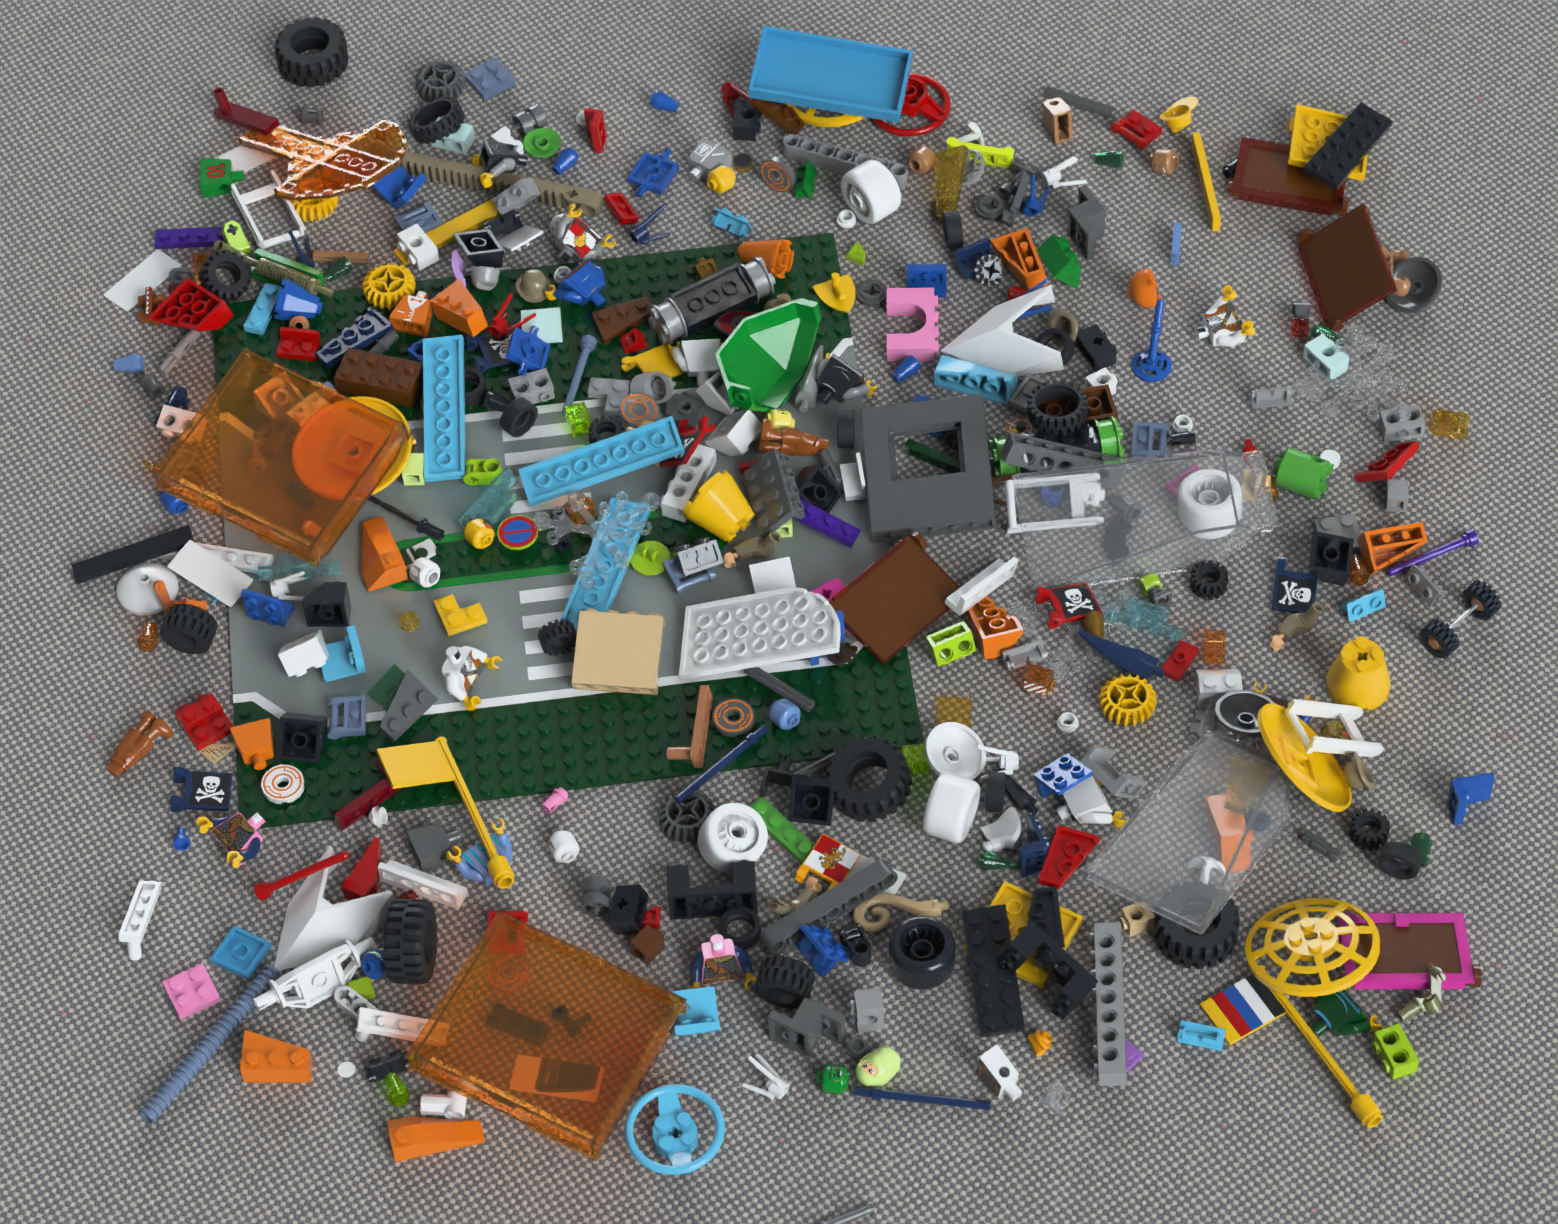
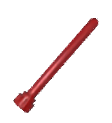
M342 851L272 883L261 882L254 886L255 894L260 901L266 900L271 897L273 891L344 861L349 857L347 851Z

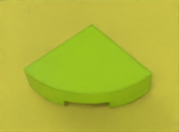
M855 242L846 254V259L864 266L866 254L862 245Z
M363 977L348 982V986L365 999L376 998L370 978Z

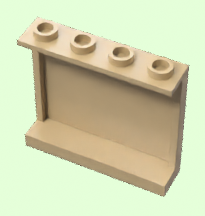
M586 609L585 611H580L571 681L573 689L658 695L657 681L663 626H665L664 616L657 613L640 615L638 612L633 611L627 612V614L619 613L615 610L598 612L596 609Z

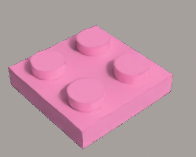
M203 963L162 981L180 1020L221 1002L220 996Z

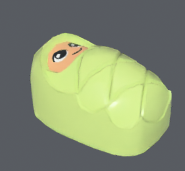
M888 1045L876 1048L860 1060L855 1069V1076L860 1083L867 1087H882L898 1072L901 1063L900 1057Z

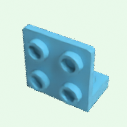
M355 625L347 627L348 635L344 636L345 640L326 644L329 657L325 660L326 664L321 666L325 682L366 673Z
M714 987L670 992L675 1037L720 1031Z

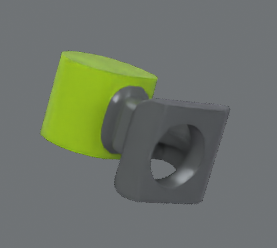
M1152 572L1137 579L1138 588L1144 597L1151 595L1154 611L1172 604L1171 590L1169 588L1161 590V582L1155 573Z

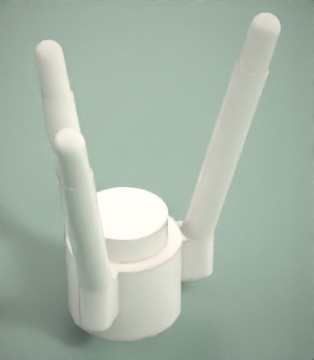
M1072 156L1059 165L1042 172L1045 185L1047 187L1052 185L1053 189L1061 186L1087 183V180L1059 182L1061 180L1059 171L1077 162L1078 158Z
M302 571L271 581L272 596L274 598L278 597L281 600L302 601L304 597L286 595V593H290L289 584L318 576V572L305 575V572Z
M981 745L977 746L979 750L1000 754L999 757H986V761L999 762V767L1004 770L998 772L1013 775V770H1018L1019 757L1014 751H1004ZM988 774L981 776V780L987 779Z
M755 1054L759 1062L749 1056L748 1060L769 1078L766 1084L768 1091L747 1083H743L742 1086L765 1095L771 1100L775 1097L781 1099L788 1091L790 1084L781 1078L759 1054Z

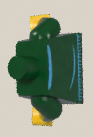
M1339 976L1334 977V981L1339 979ZM1345 989L1333 994L1317 996L1315 999L1313 1010L1320 1018L1310 1027L1319 1037L1329 1028L1336 1036H1346L1366 1031L1375 1033L1382 1026V1023H1374L1378 1019L1377 1015H1373L1370 1020H1366L1368 1016Z

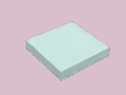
M560 307L521 311V320L536 313L534 318L522 325L523 331L530 332L531 326H536L539 328L537 337L546 343L563 342Z

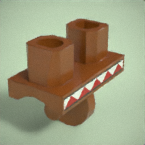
M151 286L145 288V295L138 297V304L144 309L138 312V319L142 324L150 322L147 317L166 299L162 294H154ZM151 321L154 326L160 325L159 322Z

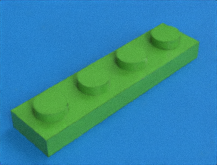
M759 798L749 807L757 811L763 818L768 834L802 865L815 845L765 798Z

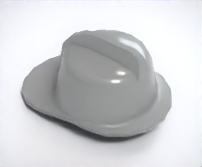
M477 266L467 268L466 271L470 273L472 283L477 289L488 291L496 286L499 273L509 270V268Z
M662 372L642 373L632 379L630 392L631 395L642 394L648 396L655 404L667 402L671 398L676 382H673L670 376ZM632 396L633 398H643L646 400L648 399L643 396ZM635 399L636 401H642L647 405L653 404L650 400L645 401L643 399Z

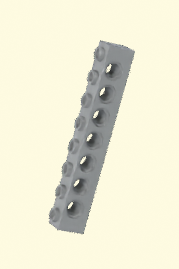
M1121 922L1094 923V932H1090L1091 946H1095V951H1091V964H1095V969H1091V975L1099 981L1096 984V988H1092V1001H1096V1006L1092 1007L1093 1020H1097V1025H1093V1039H1097L1098 1044H1093L1094 1058H1098V1064H1094V1077H1099L1100 1086L1127 1085Z

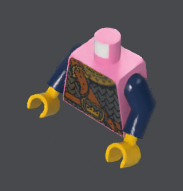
M258 812L248 821L241 813H236L210 820L207 817H199L196 826H200L199 831L202 834L207 833L208 828H210L213 836L229 852L227 854V863L232 861V866L238 868L239 865L242 866L246 861L257 856L263 838L256 830L266 821Z
M720 934L711 936L710 942L701 945L700 952L695 955L690 963L691 982H693V986L690 989L701 988L700 982L702 985L741 979L744 978L743 974H745V988L749 991L747 983L749 981L756 982L757 978L752 975L753 967L748 953L740 946H734L732 939H724Z

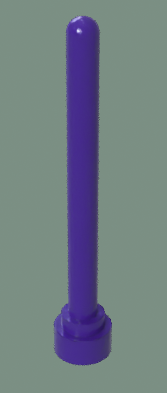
M1469 529L1463 532L1459 539L1388 568L1386 574L1393 576L1411 568L1412 564L1419 565L1461 546L1472 547L1479 543L1478 536L1474 529Z

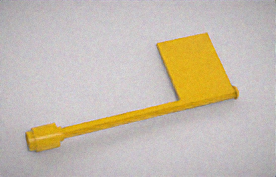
M438 737L433 742L377 749L376 753L393 789L454 781L490 859L487 863V869L494 884L501 889L510 887L514 883L512 868L505 856L498 855L446 743L447 739L445 737Z

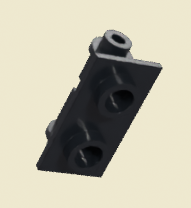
M512 210L502 215L501 219L497 217L489 221L486 220L482 224L481 229H490L495 238L520 229L524 225L519 219L521 218L519 211Z
M399 1049L389 1053V1058L381 1060L378 1057L368 1061L364 1071L370 1070V1073L367 1074L369 1082L374 1081V1083L389 1078L387 1071L389 1068H391L394 1076L409 1071L408 1068L412 1067L410 1059L405 1060L408 1052H402Z

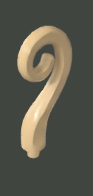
M880 893L855 908L852 917L855 924L860 923L864 931L879 932L888 926L890 913L886 908L876 905H890L917 917L941 916V911L949 909L947 901L939 902L938 898L927 901H914L895 894ZM873 907L871 909L872 914L880 916V920L876 922L867 921L864 916L866 910Z

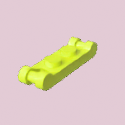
M949 137L946 140V155L948 158L952 159L960 151L975 149L983 155L985 165L1012 168L1014 149L1011 147L1001 149L958 141L955 137ZM970 153V161L973 157L977 156V154ZM965 154L959 156L957 159L965 161Z

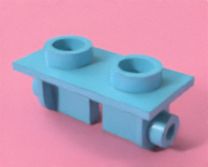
M715 207V211L718 214L717 216L714 215L711 219V223L715 227L726 231L728 226L731 225L729 233L740 238L747 236V228L753 230L747 218L741 215L736 217L725 208L720 210Z
M1373 589L1371 592L1360 596L1359 599L1355 598L1348 602L1345 601L1341 605V610L1343 613L1347 612L1349 622L1386 607L1383 589L1376 591Z
M1181 1020L1177 1042L1222 1051L1226 1029Z

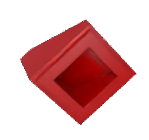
M637 328L620 337L626 354L648 348L644 334Z

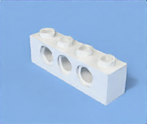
M699 444L687 464L678 465L674 480H670L666 495H662L659 505L662 508V516L681 522L686 521L687 518L682 514V511L688 501L693 502L694 496L699 492L698 489L706 483L717 462L716 449Z

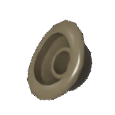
M537 269L526 271L516 281L518 294L528 302H542L546 299L545 291L550 292V280L543 272Z
M1056 309L1050 313L1047 323L1048 329L1060 328L1074 342L1078 331H1080V325L1076 317L1065 309ZM1053 339L1059 347L1064 348L1065 343L1063 339Z
M1354 752V759L1347 763L1343 769L1345 780L1354 789L1368 787V789L1374 790L1376 783L1372 774L1358 753Z

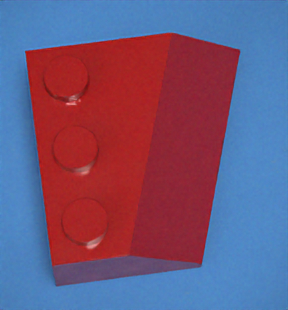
M187 277L147 319L186 329L206 331L221 329L234 315L225 301Z

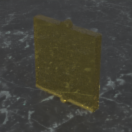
M956 696L937 697L936 726L946 722H956L971 729L972 698H959Z

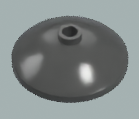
M1412 257L1405 259L1393 268V277H1407L1410 280L1411 286L1408 294L1396 296L1390 291L1385 295L1390 305L1400 312H1421L1430 307L1439 297L1443 285L1442 273L1438 266L1427 258Z
M1247 690L1233 691L1219 698L1215 706V716L1218 722L1232 733L1249 737L1260 736L1261 732L1257 720L1258 712L1264 705L1275 703L1267 696Z

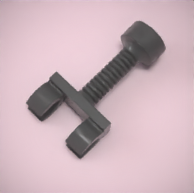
M1017 156L1015 161L1012 162L1011 169L1016 175L1009 183H1003L998 188L999 196L1008 200L1010 195L1015 193V190L1012 188L1016 178L1020 179L1023 173L1030 175L1029 180L1032 179V175L1036 176V180L1042 172L1039 170L1042 166L1035 163L1030 169L1023 162L1026 158Z

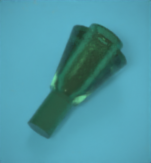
M1321 322L1319 325L1315 324L1311 336H1314L1313 339L1324 334L1328 339L1343 347L1348 342V339L1336 335L1335 332Z
M984 850V853L979 855L978 866L981 867L982 871L1004 868L1018 870L1019 861L1007 860L1002 856Z

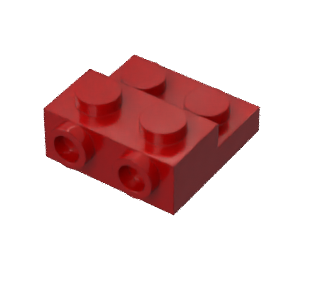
M213 693L208 696L206 694L200 695L195 703L191 705L184 704L175 713L178 724L197 751L231 734L230 728L234 727Z

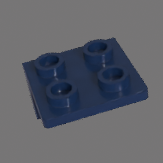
M1032 813L1027 814V838L1029 843L1019 847V872L1022 878L1042 871L1048 854L1047 849H1050L1047 837H1043L1041 834V824L1038 819L1034 818Z

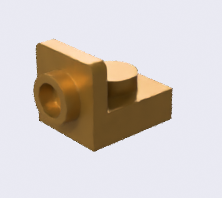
M702 258L696 261V265L692 269L694 274L697 273L700 280L719 272L713 258L707 260Z

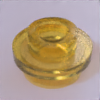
M412 611L403 613L399 620L400 627L405 631L416 630L420 626L419 616Z

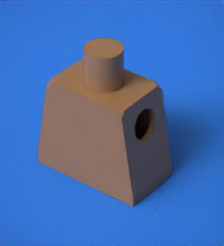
M1059 97L1044 100L1042 103L1043 123L1054 143L1058 144L1073 139L1072 110Z

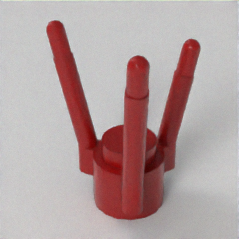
M731 81L724 83L721 88L723 94L721 99L726 103L731 116L734 118V110L729 100L735 101L739 96L744 99L751 98Z
M512 293L508 295L499 312L492 320L493 323L488 327L489 333L495 338H500L502 335L508 336L515 327H520L536 316V313H533L508 328V322L505 320L508 313H505L502 317L501 315L513 297Z

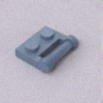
M429 202L423 203L421 207L401 216L399 214L393 216L395 225L401 231L418 224L427 233L443 225L442 220Z
M1133 422L1131 459L1156 460L1159 463L1167 462V435L1170 432V426L1164 423ZM1153 433L1159 434L1158 450H1152Z
M674 557L663 562V568L677 594L696 584L716 579L715 572L710 567L704 569L705 573L680 582L679 579L686 576H683L678 558Z
M365 695L333 697L328 700V707L330 708L329 739L335 740L346 736L366 735ZM340 707H344V727H338Z

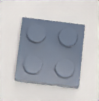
M495 57L464 73L468 84L484 101L516 84L515 78Z

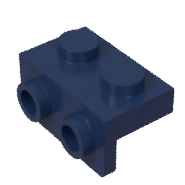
M989 238L978 240L954 252V265L965 280L975 276V265L980 257L987 254L995 255L990 248ZM991 264L990 267H987V268H984V269H986V271H988V270L992 269V266H993V265Z

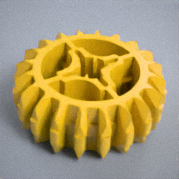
M311 176L310 179L304 177L302 181L297 180L296 184H291V189H288L287 192L294 209H296V212L304 222L308 219L312 223L314 219L321 221V217L327 219L328 214H333L334 209H337L339 200L337 189L327 178L322 180L320 176L317 178Z
M389 262L385 266L380 263L379 268L373 266V271H368L362 285L364 297L369 304H373L375 308L380 306L381 310L384 308L391 310L392 307L398 305L403 296H414L416 290L415 278L411 271L406 269L404 265L398 266L397 263L390 265Z
M1121 673L1119 678L1113 676L1111 681L1107 680L1105 686H1102L1099 695L1100 710H1103L1104 717L1108 716L1109 722L1116 720L1117 726L1120 723H1124L1125 728L1128 724H1132L1135 727L1136 722L1143 724L1144 719L1149 720L1157 704L1156 692L1153 690L1152 684H1147L1146 678L1140 680L1139 675L1132 677L1130 673L1128 677H1124ZM1139 696L1143 698L1144 703L1140 702ZM1112 697H1114V698L1116 699V702H1117L1116 705H1115V704L1113 703V701L1111 700Z

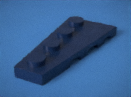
M371 305L364 316H358L350 328L346 327L341 331V336L333 338L316 353L317 359L324 366L330 368L342 361L347 348L361 350L382 338L390 329L393 331V325Z

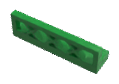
M260 248L254 252L256 260H260L263 257L317 278L321 281V286H325L321 270ZM252 266L250 268L252 274L249 277L264 283L283 287L282 283L257 274L255 267Z

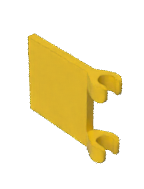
M667 343L634 357H624L621 360L623 364L621 368L625 372L630 371L637 365L642 373L662 372L670 376V378L685 373L674 361L673 356L669 354Z

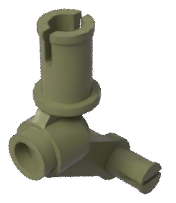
M1429 964L1430 967L1426 966V971L1429 973L1430 992L1425 993L1422 997H1412V1001L1396 1010L1403 1022H1406V1020L1420 1011L1422 1013L1425 1011L1430 1014H1436L1442 1009L1441 983L1442 980L1445 981L1446 976L1440 967Z

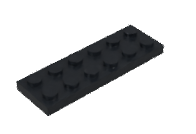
M1360 102L1305 165L1303 171L1337 190L1390 129L1393 121Z
M1006 904L962 911L981 1038L1025 1031L1016 971L1011 974L1009 971L1004 970L996 960L1011 943Z

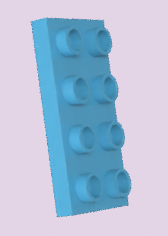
M763 26L749 85V98L899 123L913 61V50Z

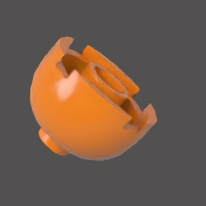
M1148 267L1136 272L1131 277L1129 282L1130 288L1127 289L1129 299H1134L1136 304L1143 308L1156 307L1157 299L1161 300L1160 294L1156 295L1158 293V285L1152 270H1149Z

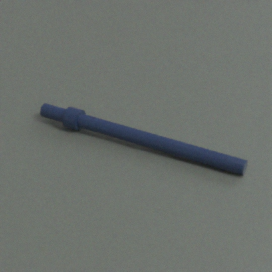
M762 725L753 733L747 734L739 745L674 797L675 802L680 804L748 747L752 748L758 743V739L768 732V728Z
M855 1086L854 1089L855 1096L872 1097V1100L879 1101L882 1098L990 1110L991 1101L884 1090L878 1086H873V1088Z

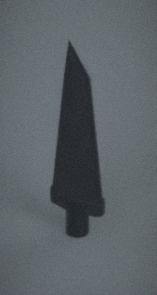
M993 763L994 772L1002 771L1000 767ZM1006 775L1005 790L1015 802L1019 810L1026 809L1033 816L1037 814L1038 809L1034 806L1037 800L1009 775Z

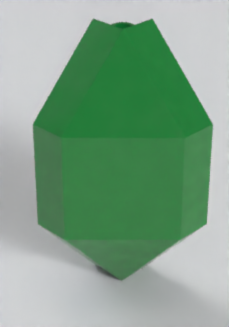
M799 298L742 319L715 353L718 370L731 406L762 412H770L772 409H780L802 381L808 367L821 319L818 302Z

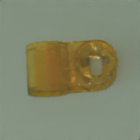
M1437 409L1432 413L1429 430L1437 436H1446L1460 440L1465 439L1468 436L1467 425L1470 423V417L1463 412Z

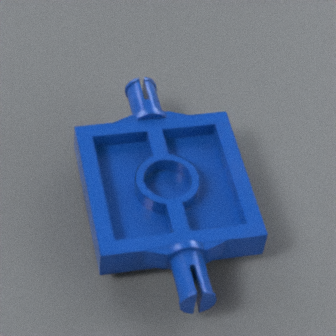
M667 147L664 148L661 155L644 152L627 177L629 184L639 187L635 192L636 197L639 196L641 198L646 190L660 195L663 194L679 170V163L668 159L672 153L671 149L668 148L667 150Z
M531 326L530 332H525L515 327L510 338L505 358L520 365L518 374H521V376L526 375L527 369L534 372L545 368L551 345L537 337L539 328L536 326Z

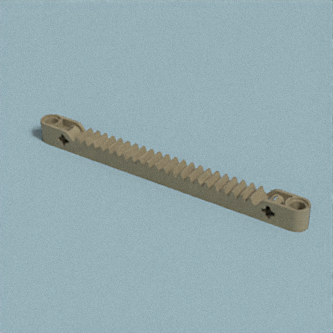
M371 145L362 161L365 169L378 173L390 158H393L408 174H411V177L413 175L416 177L423 173L427 177V182L430 179L433 180V183L440 180L441 185L444 182H447V186L454 183L456 188L461 185L462 189L468 186L470 191L473 188H476V192L483 189L484 194L490 191L491 195L495 192L498 195L521 179L532 178L513 173H501L496 178L495 176L491 178L492 186L484 188L480 181V175L490 173L484 167L378 145ZM532 178L541 193L539 197L534 199V204H537L539 201H541L542 206L548 203L549 207H552L555 204L556 209L564 206L565 210L569 213V205L573 203L575 204L573 212L577 211L580 207L582 210L581 216L592 218L597 216L604 199L599 192Z

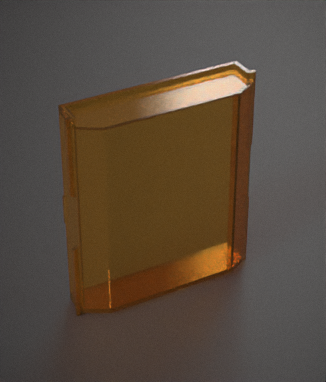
M244 349L153 473L158 482L156 488L213 516L218 515L258 535L259 539L318 567L322 561L321 559L331 552L394 464L404 441L409 440L412 432L407 430L405 424L348 398L318 381L308 379L250 350Z
M498 911L408 1051L409 1065L407 1069L474 1102L480 1101L527 1124L529 1129L590 1159L598 1161L602 1155L601 1149L607 1143L672 1035L674 1026H676L681 1013L686 1015L690 1006L687 1005V999L613 965L596 954L583 948L575 947L502 911ZM561 1007L563 1012L558 1013L556 1009Z

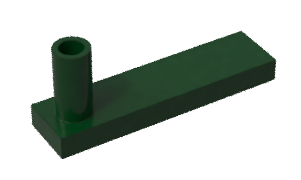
M907 440L905 448L908 455L950 473L961 472L960 460L914 440Z

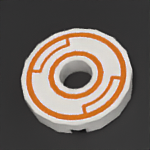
M291 765L272 767L262 777L261 787L263 794L269 801L275 804L295 801L304 791L302 773ZM281 782L289 783L286 787H278V784Z

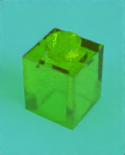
M585 402L566 406V419L572 436L576 437L587 434L589 432L588 428L591 426V419Z
M925 744L902 746V754L910 768V775L930 773V765L925 754Z

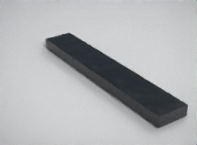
M187 525L71 564L77 584L180 550L189 540L194 542L191 528Z

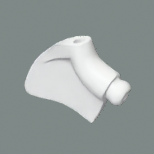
M1009 807L992 824L981 828L987 841L982 844V848L987 854L1001 849L1016 850L1022 836L1021 821L1013 807Z

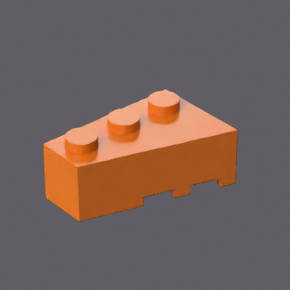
M1028 227L990 240L995 255L1002 259L1001 261L1028 291L1046 279Z
M457 279L430 300L438 320L472 337H475L488 327L481 307L460 279Z
M1423 522L1365 531L1357 538L1367 578L1415 552L1428 542Z
M244 1030L240 1065L244 1083H311L313 1061L309 1049Z

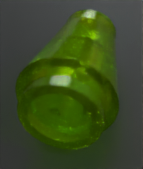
M397 1073L388 1074L385 1080L389 1102L394 1106L405 1105L409 1101L410 1091Z

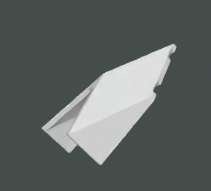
M1052 285L993 307L945 346L941 353L950 354L966 362L991 367L1006 373L1009 372L1018 377L1026 376L1028 373L1032 375L1064 370L1061 352L1013 333L1012 322L1030 307L1055 302Z
M331 846L328 847L319 861L334 855ZM337 864L309 875L287 906L274 967L280 973L285 969L293 967L296 969L329 950L344 945V941L347 939L353 945L364 941L386 922L385 917L386 913H388V907L394 901L393 892L389 890L332 905L323 896L327 877L337 867Z

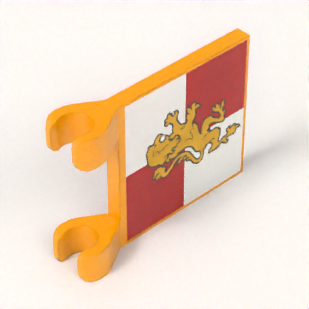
M822 834L802 866L798 869L795 880L803 883L810 871L831 883L827 889L828 891L846 879L861 854Z

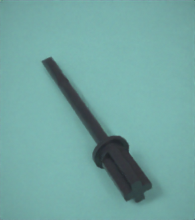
M372 495L365 498L416 525L418 533H424L437 541H440L445 536L443 529L431 524L426 518H422L419 521Z

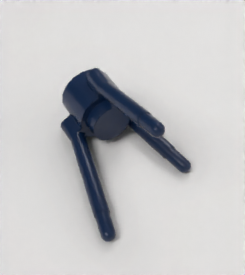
M664 203L641 224L629 231L630 237L636 244L642 242L645 245L651 241L670 236V232L648 238L650 233L646 227L667 207V203Z
M289 230L288 233L298 253L295 261L314 268L315 263L312 258L308 237L304 238L307 251L306 256L302 253L293 232ZM281 254L282 257L289 259L285 254Z
M181 386L173 387L164 405H172L174 407L183 405V410L188 411L190 400L186 398L187 390ZM161 411L157 415L154 424H157Z

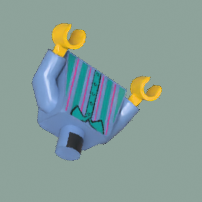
M498 818L501 827L496 828L493 821H491L490 827L493 831H497V835L493 833L490 835V838L498 855L505 856L510 864L513 860L512 844L507 833L503 831L504 820ZM481 841L462 854L458 846H453L452 849L455 851L456 856H453L449 851L446 852V858L456 862L455 866L465 879L481 882L486 886L493 883L487 869V863L490 859Z

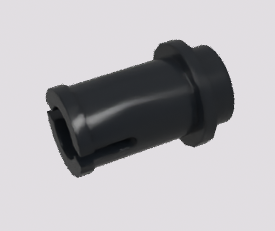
M1237 156L1230 164H1226L1223 167L1222 174L1227 179L1236 176L1240 156Z
M1190 429L1184 433L1169 434L1171 447L1185 444L1192 446V443H1196L1195 432L1190 431Z

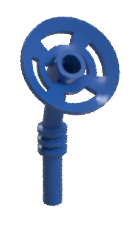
M1157 299L1154 321L1151 322L1153 327H1150L1152 331L1149 333L1151 334L1149 350L1141 351L1135 355L1131 364L1135 376L1147 382H1157L1165 379L1170 374L1172 368L1170 358L1165 353L1157 350L1159 336L1162 334L1160 333L1162 331L1161 327H1163L1161 322L1164 300ZM1141 357L1140 366L1137 367V361ZM1164 361H1166L1167 366L1163 371ZM1143 371H1155L1156 375H1148L1143 373Z

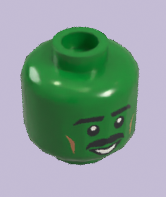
M827 1063L824 1065L823 1071L818 1070L817 1084H821V1091L824 1093L840 1095L844 1090H848L850 1072H847L846 1067L843 1065Z

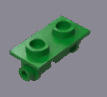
M809 159L806 160V165L802 164L798 167L794 194L797 198L807 195L812 200L813 191H815L817 169Z

